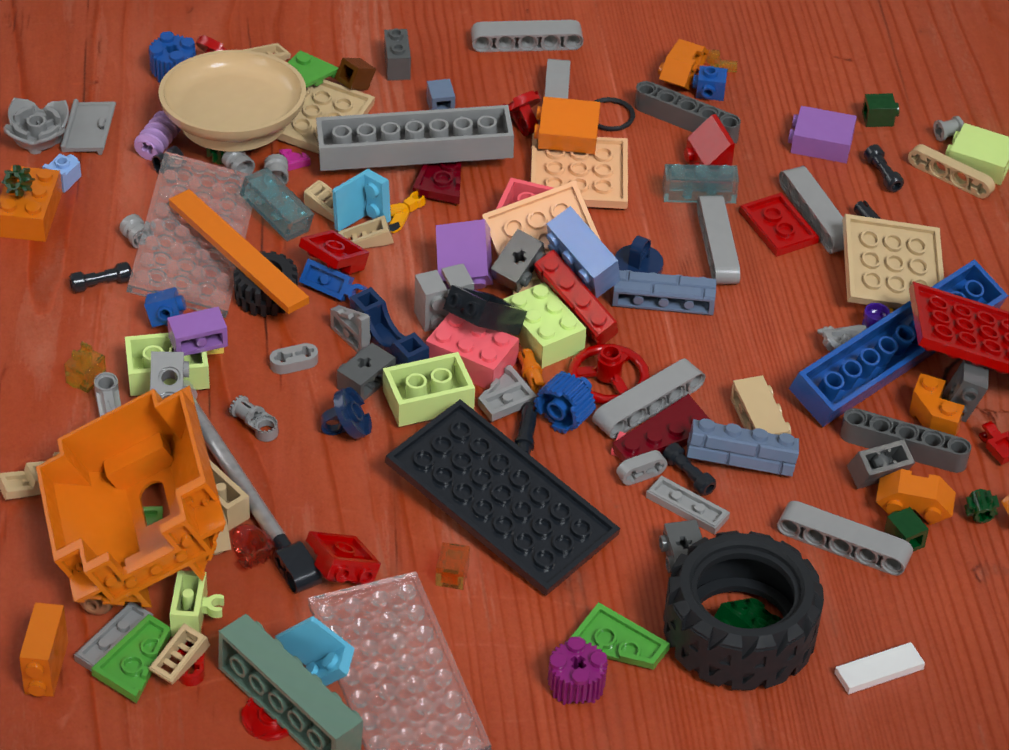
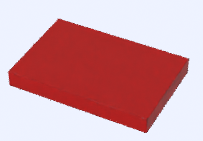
M782 192L740 205V214L776 257L819 242L817 233Z

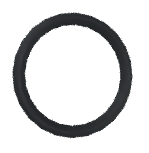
M604 97L595 100V102L619 103L624 105L630 112V118L625 124L620 126L598 124L599 129L619 131L633 123L635 111L626 101L614 97Z

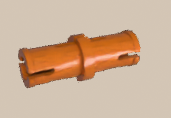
M528 348L523 349L525 358L521 351L517 356L522 366L521 373L528 382L529 387L537 395L540 390L539 386L542 388L545 385L542 377L543 370L536 362L534 352Z

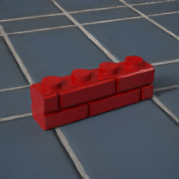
M551 250L534 264L536 276L542 283L545 282L586 327V334L591 337L595 344H605L618 333L617 321L555 250Z

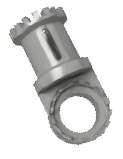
M239 395L235 398L236 401H232L234 404L230 405V415L243 419L245 424L254 430L255 437L258 440L268 442L276 439L279 430L275 417L265 412L263 407L250 403L246 396ZM263 426L273 427L272 430L268 431L260 430Z

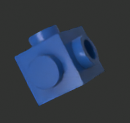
M700 66L699 75L694 74L692 88L697 89L696 98L724 101L728 69Z
M176 287L146 295L144 306L152 328L161 325L168 326V317L181 315L186 310L185 299L183 295H179Z

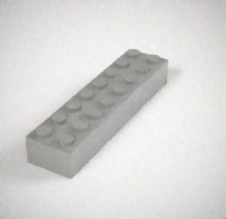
M508 105L316 118L320 171L514 158V133Z

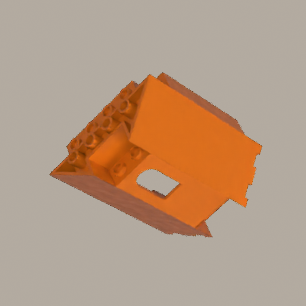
M190 385L164 399L161 398L155 389H152L57 439L60 453L36 466L53 559L69 577L73 602L85 603L87 599L101 600L102 604L123 606L125 602L141 603V607L152 608L148 587L188 566L203 581L206 574L205 567L207 562L211 561L217 547L216 540L220 531L223 532L226 522ZM162 483L170 515L147 526L141 500L142 494L150 485Z

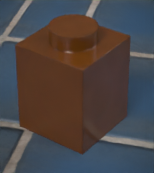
M342 58L334 79L350 90H368L376 68L361 58Z

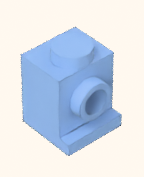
M59 154L49 164L42 166V169L60 170L63 193L81 177L80 162L72 154L68 156Z

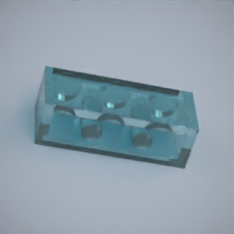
M665 164L662 185L664 202L697 203L698 196L723 195L725 203L736 204L739 186L737 166Z
M267 167L244 177L240 195L286 241L309 231L314 213Z

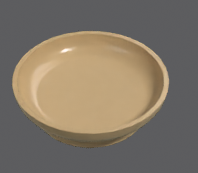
M221 50L200 54L180 62L163 77L158 92L165 114L177 127L182 129L191 141L213 150L236 152L256 149L277 139L283 133L286 126L301 111L306 96V84L296 68L275 56L248 50Z

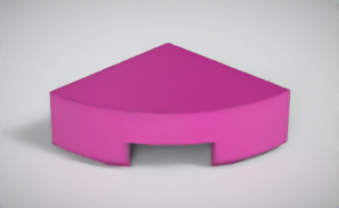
M292 149L279 150V154L285 156L288 160V171L311 165L310 157L303 152L299 154L292 152Z

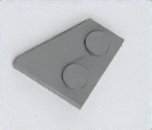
M340 305L330 309L331 329L356 352L370 344V316L368 314Z
M510 364L505 368L504 374L500 379L496 378L490 384V388L479 396L478 406L492 422L521 410L522 405L526 402L536 404L534 400L537 398V395Z

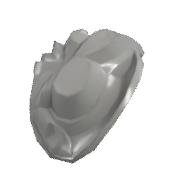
M865 325L841 328L824 326L822 329H818L817 333L824 338L822 343L827 350L833 351L867 328Z

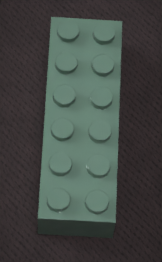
M244 614L219 630L218 668L243 692L252 697L253 701L260 708L263 707L264 711L273 720L276 719L282 728H286L289 735L305 750H361L363 720L360 714L345 705L336 692H331L316 674L309 672L298 657L292 656L284 649L278 639H273L264 630L261 623L254 621L247 614Z

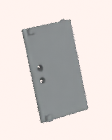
M74 99L60 146L62 152L97 151L99 155H102L116 102H79L78 99Z

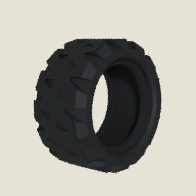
M738 531L720 532L716 534L715 538L708 540L704 537L690 545L687 555L680 554L672 566L671 577L668 580L663 618L665 622L664 635L666 641L670 643V648H675V658L688 671L695 670L698 672L700 679L716 686L728 685L733 690L751 691L762 685L765 689L787 681L790 675L795 676L808 663L810 655L813 654L824 603L823 586L819 583V575L810 561L802 559L801 553L784 541L778 542L773 540L770 535L752 531L749 534L739 533ZM746 592L771 602L782 613L784 618L775 624L763 628H739L725 624L713 617L704 608L702 603L720 593Z

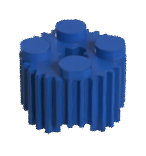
M166 31L160 34L158 40L151 42L149 46L150 71L157 77L159 83L174 66L196 56L193 38H184V36L180 37L179 35L174 36L172 32Z
M563 371L557 373L539 390L538 397L534 400L536 403L534 406L537 408L536 411L540 415L545 414L544 417L553 423L551 427L554 428V431L558 430L559 433L563 432L564 434L569 430L576 429L596 409L594 395L590 393L592 385L585 377L576 378L574 374L571 375Z

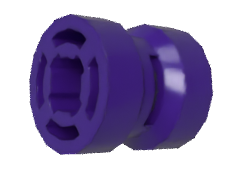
M881 303L868 304L864 310L862 325L869 328L889 315L888 307Z

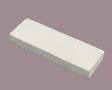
M910 642L837 666L835 668V675L846 692L851 694L923 670L925 662Z

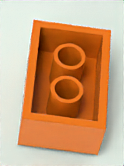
M21 166L22 169L30 168L29 174L32 178H35V181H32V191H24L23 196H16L15 192L6 193L8 188L4 185L0 196V237L46 242L63 193L60 170Z

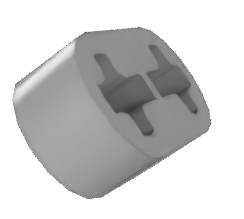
M309 343L277 349L270 355V369L276 374H288L310 369L318 363V349L315 345Z
M653 450L623 461L618 466L616 472L625 485H633L660 475L667 468L668 464L660 451Z

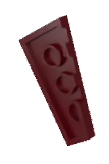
M687 394L615 441L612 447L613 452L623 462L653 450H658L663 454L666 446L671 443H678L682 447L686 446L693 419L710 418L693 398Z

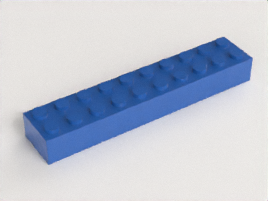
M975 259L932 286L933 288L996 308H1000L1008 297L1007 293ZM910 300L800 371L789 387V390L819 424L824 427L844 414L846 410L853 408L937 351H928L918 346Z

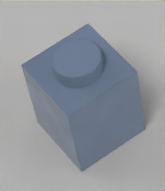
M450 79L427 81L426 100L429 110L455 108V93Z

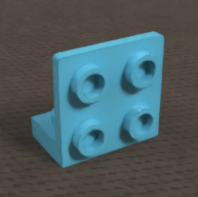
M366 169L332 190L334 224L337 231L343 230L366 215L372 219L385 216L387 223L391 221L389 180L374 171Z
M309 617L275 636L282 643L284 649L292 656L298 657L306 666L305 668L312 674H316L325 686L348 675L355 648L317 618Z

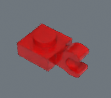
M991 421L983 424L982 428L985 431L979 433V437L986 443L985 448L1001 465L1008 463L1009 431L1001 433Z

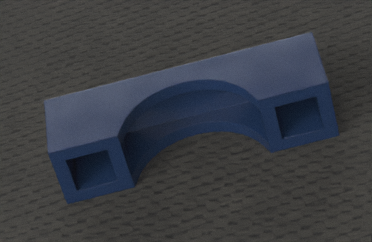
M372 287L350 296V309L370 316V341L396 357L395 366L429 358V347L415 332L408 336H404L399 332L390 318L386 302Z

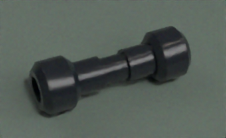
M879 145L869 146L864 152L865 159L870 165H875L880 170L884 178L883 185L889 192L899 191L904 185V179L898 172H894L887 165L884 159L885 153Z
M122 262L117 263L112 269L104 270V272L84 274L79 271L71 273L69 282L72 291L79 293L85 291L88 286L97 285V283L116 280L120 283L130 282L132 280V270L129 263Z
M671 443L666 446L663 456L667 463L671 466L676 465L681 471H684L694 483L693 488L701 496L709 495L714 491L716 479L709 473H703L697 467H694L685 456L686 451L681 445Z

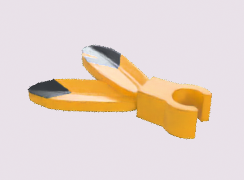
M415 191L403 203L390 205L391 217L393 216L389 224L391 233L401 230L409 213L426 204L425 196L419 199L418 191Z

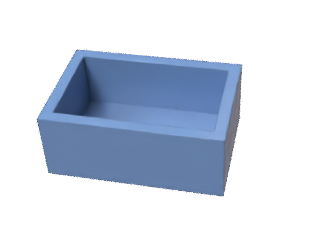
M571 206L546 224L549 250H555L596 298L620 281L618 260Z

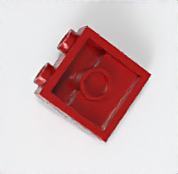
M334 230L301 237L299 247L307 251L309 256L318 258L325 262L327 267L339 270L345 274H353L364 270L370 253Z
M309 531L306 542L312 547L314 553L318 555L314 565L326 580L338 581L340 583L350 581L354 584L363 585L374 583L381 563L356 536Z

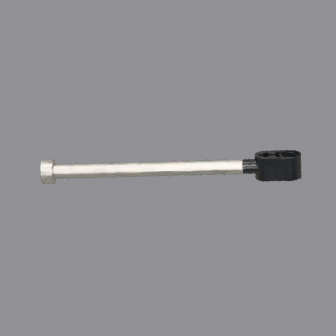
M184 380V386L190 385L206 445L225 474L249 495L250 511L276 549L273 551L276 567L293 593L297 594L321 584V572L314 565L315 561L301 541L291 543L196 401L197 391L190 381Z

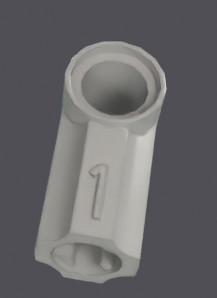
M110 372L98 374L94 379V389L100 417L121 406L117 376Z

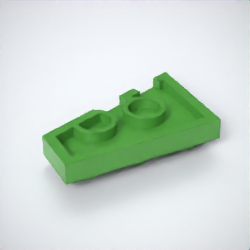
M301 50L287 62L302 75L306 88L311 85L318 86L322 84L323 79L329 76L334 78L338 71V67Z
M599 602L571 636L582 637L587 644L591 642L592 646L596 645L597 649H601L607 655V659L652 670L655 669L670 649V643Z
M148 614L91 668L92 676L137 704L152 674L149 667L165 648L171 636V627Z

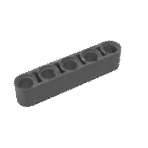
M642 81L637 84L634 105L638 111L690 132H694L711 115L717 114L734 143L738 142L741 124L738 116L653 82Z
M856 408L846 410L843 416L840 436L848 443L870 449L904 439L915 462L955 473L962 472L967 468L971 444L962 437Z

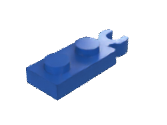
M309 258L298 281L341 301H345L347 295L350 300V296L355 295L359 289L363 291L368 289L361 284L352 285L354 277L331 269Z

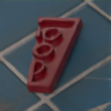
M461 162L423 164L413 186V192L418 191V195L421 197L425 196V198L460 204Z

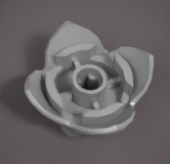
M14 97L8 108L10 125L6 124L3 127L4 132L12 137L19 146L28 149L29 153L39 154L43 150L62 142V134L65 132V126L69 117L68 104L66 100L52 101L43 109H40L30 100Z

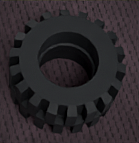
M260 251L264 257L298 286V272L296 265L293 264V260L290 258L286 259L284 254L278 255L273 251L270 253ZM237 267L234 269L235 299L238 306H242V310L245 312L250 311L251 315L255 316L259 314L261 317H267V315L277 316L278 313H285L277 303Z

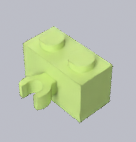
M180 570L177 572L169 614L171 636H174L184 623L201 633L204 614H208L212 618H222V607L214 606H224V596L214 594L207 597V574H205L203 581H201L194 571Z

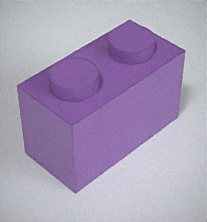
M219 306L167 318L168 335L174 352H184V356L228 347L227 326Z

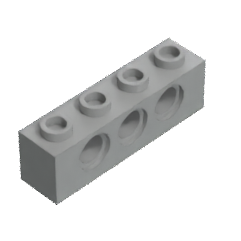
M151 351L150 390L155 389L161 398L164 399L187 387L184 386V377H189V361H184V352ZM172 378L176 380V383L166 385L163 381Z

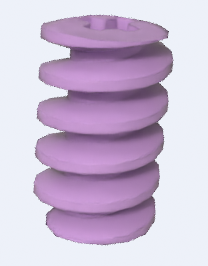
M158 111L135 138V150L144 159L152 161L154 155L163 153L181 129L169 119L164 111Z

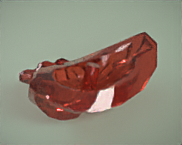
M241 524L234 528L232 545L238 557L236 562L243 568L252 569V564L258 566L259 563H266L271 559L270 552L274 547L273 539L265 531L254 525Z

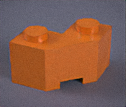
M679 39L667 55L665 62L661 63L658 70L659 79L664 83L690 90L696 71H699L700 66H704L709 50L704 46Z
M920 373L913 391L909 413L914 419L917 418L923 427L957 436L965 405L942 399L946 380Z
M900 469L879 479L876 503L888 515L910 507L912 510L915 509L932 525L953 516L956 492L940 476L929 474L928 478L912 475L910 470Z

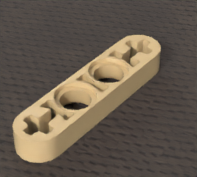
M919 144L908 154L909 162L914 167L978 198H987L995 189L994 180L987 174L930 147ZM937 162L944 165L945 171L937 166ZM957 172L964 174L966 181L960 179Z

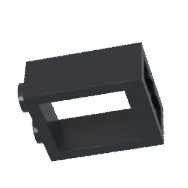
M451 285L443 307L444 310L478 327L518 336L528 312L493 294Z

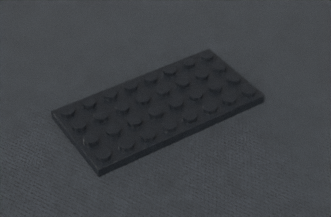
M461 399L385 457V463L545 596L617 537L620 532V527Z

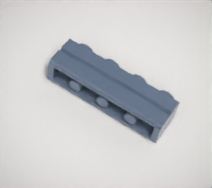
M619 270L620 281L614 285L612 304L614 307L702 315L714 314L716 279Z
M693 419L687 441L686 457L792 477L799 455V438H794L788 433L780 435L768 433L761 428L750 430L741 428L733 423L723 425L717 424L710 419Z

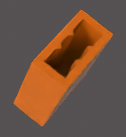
M543 96V104L537 107L536 120H540V124H535L534 138L538 139V149L595 154L601 102Z
M36 602L34 604L19 656L25 694L38 697H54L68 646L64 605Z

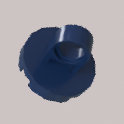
M640 235L635 237L631 245L622 247L615 255L618 260L619 270L644 273L655 272L657 274H662L663 257L656 249L651 247V240Z
M347 387L334 393V407L321 415V430L327 435H338L346 431L354 439H361L370 434L372 430L371 417L369 413L364 414L361 405L365 403L357 391ZM330 420H336L340 423L336 425H329L326 422Z

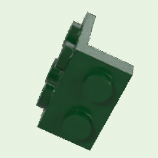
M755 598L721 603L714 616L725 624L747 629L767 627L782 619L764 608V604Z

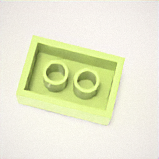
M545 282L503 299L528 311L519 336L511 335L519 338V344L524 349L528 348L534 352L536 362L541 368L571 357L585 348L586 327Z
M168 333L125 337L130 396L142 395L150 391L151 351L174 352ZM207 351L184 356V361H189V377H184V380L190 381L195 390L210 389ZM168 378L163 383L173 385L176 383V380Z
M459 352L383 368V392L398 427L435 419L459 399L474 410L475 386Z

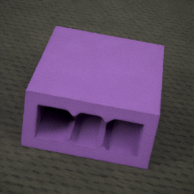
M801 106L799 115L794 114L792 128L794 129H790L788 143H792L791 153L847 163L857 116Z
M486 220L436 225L438 273L447 290L450 287L441 272L442 268L462 263L474 282V289H482L486 285H493L491 273V234Z

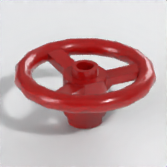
M596 344L586 347L572 358L568 366V373L574 374L576 378L597 376L600 381L612 384L618 395H605L592 390L590 392L594 395L595 403L602 405L629 390L621 378L623 364L627 360L634 363L639 370L640 379L637 385L650 378L649 367L643 358L630 348L617 344ZM598 355L595 366L580 367L581 363L587 358Z

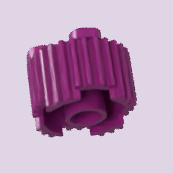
M571 637L568 642H565V645L559 644V647H555V651H552L548 668V685L550 690H553V698H557L558 702L563 701V705L566 703L571 704L572 701H575V704H578V702L583 704L584 701L594 704L595 699L599 700L600 696L603 695V688H605L607 655L601 649H597L596 645L592 646L591 642L587 644L582 637Z

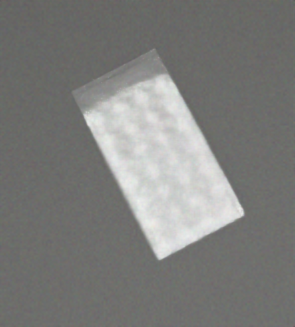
M165 151L126 292L146 297L147 294L158 293L161 290L176 287L179 295H183L186 308L200 311L219 306L223 318H226L234 289V269H236V266L169 206V198L190 189L245 239L260 177Z
M416 571L308 598V606L312 616L355 648L348 675L339 679L338 683L347 706L351 710L357 711L363 720L362 744L365 750H491L489 738Z

